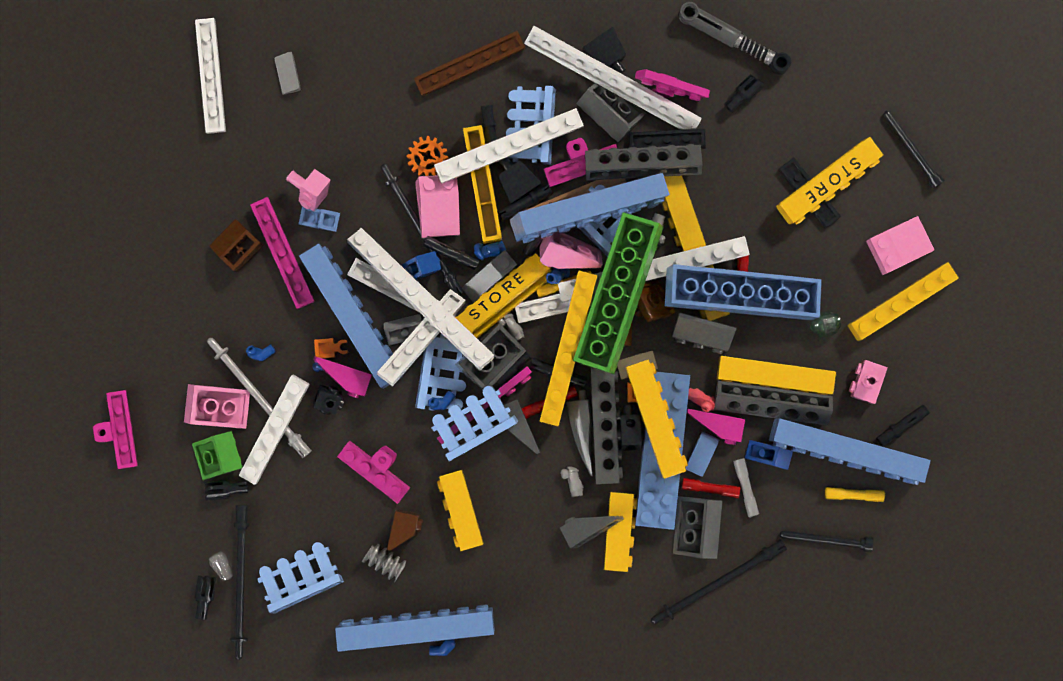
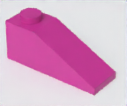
M314 356L313 360L343 390L348 391L347 395L359 398V395L365 397L372 374Z
M687 409L689 416L720 439H725L724 443L736 445V442H741L745 419Z

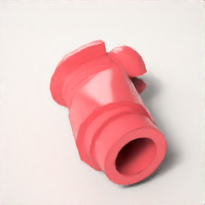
M698 388L689 389L688 399L691 402L701 406L705 412L714 409V396L710 397Z

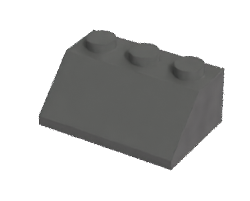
M597 83L589 87L576 103L617 142L622 140L647 114L642 108Z
M679 313L676 316L671 338H675L674 342L686 345V342L693 343V347L698 349L712 348L711 352L723 355V352L729 351L736 328Z
M500 323L494 324L479 340L494 354V359L481 370L465 356L455 365L476 385L484 389L486 386H493L526 350Z
M678 496L673 554L717 559L722 501Z

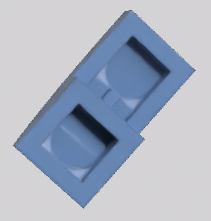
M302 206L298 225L336 232L340 213L324 209L312 211Z
M701 432L687 462L688 466L685 469L703 477L719 439Z

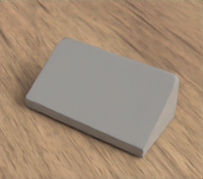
M287 52L275 57L282 94L301 91L293 53Z
M418 314L385 322L383 325L388 345L404 342L422 322L421 315Z

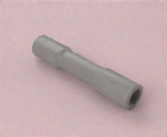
M745 459L734 460L748 517L758 515L759 511L750 485Z

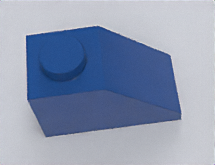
M435 251L416 256L401 265L415 280L441 270L440 260Z
M749 440L745 459L788 470L793 451Z

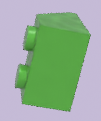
M232 431L192 443L202 480L242 468L241 458L238 454Z

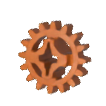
M427 136L426 140L423 141L422 137H419L420 142L413 141L415 147L408 148L412 152L407 155V158L411 159L408 165H414L412 171L416 172L418 170L419 177L423 173L425 176H429V174L435 176V167L432 169L427 168L447 160L448 156L444 155L448 152L447 148L442 149L444 144L443 142L437 144V138L430 141V137ZM424 145H428V147L425 149H419ZM436 148L440 152V158H438L434 154ZM428 153H430L431 158L433 159H428L427 161H425V158L422 155H428ZM415 156L420 158V166L416 164Z

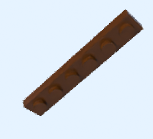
M515 31L415 77L414 80L421 96H425L523 51L525 46L518 31Z

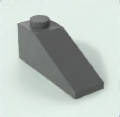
M504 250L466 283L462 289L474 303L483 293L488 292L498 281L505 278L518 266L506 250Z
M518 400L505 404L504 407H509L511 410L508 413L509 416L515 415L518 420L517 424L511 426L508 430L536 454L540 453Z
M623 516L571 517L565 521V525L560 527L569 547L579 548L621 522L624 518Z

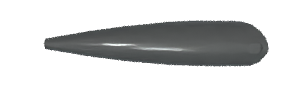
M586 390L578 391L579 400L566 402L567 411L578 451L590 476H593L591 402L586 397Z

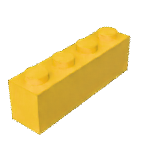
M459 470L439 476L440 480L437 481L439 491L444 492L445 499L442 501L445 511L449 510L451 516L448 518L450 529H454L456 536L453 537L456 548L460 547V551L483 545L463 471Z
M610 492L608 516H623L624 520L607 530L604 570L628 572V567L632 568V556H629V550L634 545V537L631 536V529H635V517H632V512L637 507V498H634V494Z

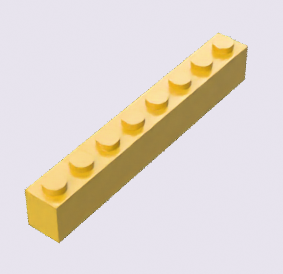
M664 176L670 195L664 198L662 206L664 211L668 210L670 218H667L670 229L675 231L674 241L676 246L680 247L682 252L706 246L683 177ZM709 265L705 266V268H714V266ZM699 310L701 319L713 321L730 314L729 312Z
M578 271L540 422L559 426L575 364L573 359L585 326L598 275Z

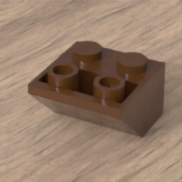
M235 219L209 247L233 271L238 272L257 253L263 244Z

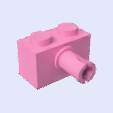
M316 169L313 170L307 179H304L295 171H291L286 179L287 182L300 189L299 202L306 209L315 211L328 195L330 179Z
M867 360L858 363L855 374H857L856 380L852 381L849 392H851L850 397L869 404H875L888 367Z

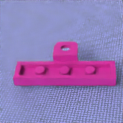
M647 69L636 71L635 79L641 80V83L644 85H656V88L652 89V91L664 98L674 97V94L679 96L688 95L689 99L700 101L701 98H709L710 90Z
M582 138L569 141L566 144L570 160L543 169L549 187L586 175L585 151H588V148ZM574 144L579 145L580 149L578 151L574 150ZM614 144L599 150H609L617 148V146Z
M127 391L106 393L111 422L98 423L93 426L95 441H114L118 469L138 466ZM102 429L106 432L104 436L100 435Z
M349 441L337 456L397 504L411 488L388 470L396 460L397 454L387 446H383L373 457H370Z

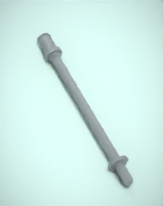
M209 338L207 343L217 354L214 357L215 360L221 358L270 416L273 411L272 406L226 354L229 349L227 347L222 349L215 339ZM287 426L284 434L288 437L289 446H293L302 459L305 458L312 450L301 439L302 436L300 434L294 433Z

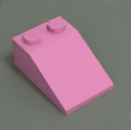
M438 175L418 177L415 183L421 237L460 235L457 178L441 184Z
M918 216L866 241L882 275L934 251Z
M559 231L552 233V236L543 238L539 246L540 261L547 267L553 266L557 269L601 268L603 265L599 248L565 233H559Z
M188 384L184 422L195 425L246 429L250 393L248 390Z

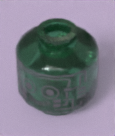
M832 311L821 312L820 318L814 319L811 322L813 333H816L821 338L837 334L841 327L839 316Z

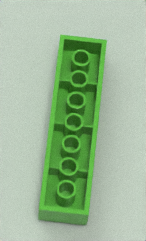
M622 213L573 361L613 375L615 374L663 230V226L660 223Z

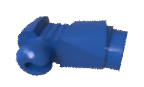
M502 240L485 246L482 243H477L474 246V254L478 259L484 261V258L500 255L506 248Z
M554 267L546 275L547 282L550 284L560 283L564 277L570 275V269H557Z

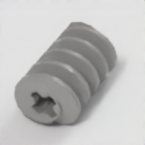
M379 543L376 546L372 545L362 562L365 563L369 560V567L376 564V571L383 568L382 575L389 572L388 579L390 580L395 576L396 581L404 569L406 561L404 560L399 563V556L392 559L393 552L386 555L387 548L380 551Z

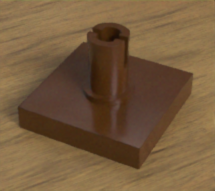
M659 281L645 282L636 311H639L635 315L638 317L644 315L646 321L650 322L670 317L676 313L673 307L665 306V292Z

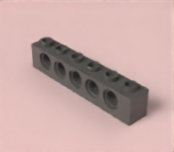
M668 145L666 147L649 146L647 148L630 147L628 149L611 148L609 150L591 149L585 151L586 181L645 178L663 173L664 176L702 174L701 145Z
M591 368L595 483H619V479H623L622 467H619L618 460H622L621 448H618L617 443L618 440H621V430L617 429L616 422L620 421V410H616V402H619V391H615V383H618V371H615L613 375ZM602 382H607L610 385V390L607 393L601 392L599 388ZM603 401H608L611 404L610 411L604 412L601 410L600 405ZM604 420H609L612 423L611 430L604 431L601 428ZM606 439L611 440L613 443L612 449L608 451L602 447V443ZM608 458L614 462V466L610 470L603 467L604 460Z
M725 381L717 382L714 394V410L780 418L827 426L833 412V396Z

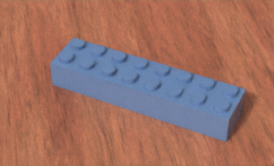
M660 173L521 211L510 219L516 242L523 240V243L534 241V238L540 235L541 238L552 236V233L558 230L559 233H564L575 226L582 228L593 221L600 223L611 216L612 218L620 217L623 212L627 213L630 211L631 214L640 211L644 207L648 209L656 207L659 203L664 202V198L670 194L664 175Z
M317 244L299 255L378 385L384 389L390 384L379 377L377 372L393 355V352L388 345H383L381 342L384 339L377 328L373 329L371 325L373 320L366 311L363 313L361 309L363 307L362 302L358 296L352 295L351 291H353V288L348 280L342 279L341 275L343 272L336 262L332 263L331 259L333 256L326 246L322 247L320 244Z
M675 264L669 266L666 270L665 306L803 320L820 318L821 279Z
M657 372L654 374L656 382L660 381L663 392L660 395L662 400L666 399L669 411L666 412L668 418L673 419L675 425L673 433L675 437H679L682 448H679L682 456L690 375ZM645 427L635 525L674 530L680 473L665 479L662 478Z
M780 418L774 419L769 441L773 442L772 446L785 449L789 446L792 447L791 451L805 454L807 451L810 452L811 457L819 459L829 457L828 461L837 464L847 462L848 467L861 470L862 467H865L866 472L879 475L883 472L885 473L884 477L897 480L901 477L903 482L918 485L919 482L925 483L931 461Z
M486 604L478 605L476 609L469 610V607H459L453 612H450V609H440L434 614H431L430 611H421L416 616H411V613H403L397 618H392V615L380 616L379 620H373V617L361 618L359 622H354L353 619L342 620L335 628L337 650L339 652L494 635L493 608H488Z

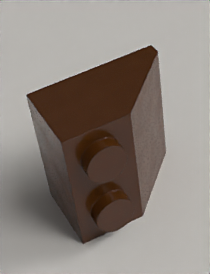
M403 510L395 511L387 550L394 549L421 531L423 519H420L421 514Z

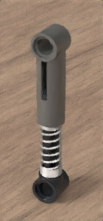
M686 2L682 5L679 19L683 24L691 25L731 48H741V51L745 50L746 53H750V56L758 57L759 61L763 60L765 64L769 65L768 67L771 68L772 72L777 75L786 73L790 68L792 62L787 53H778L765 49V46L761 47V44H756V41L752 42L751 39H747V36L744 37L741 34L742 31L698 8L693 2ZM691 10L694 16L687 17L684 11ZM783 60L785 67H778L776 61Z

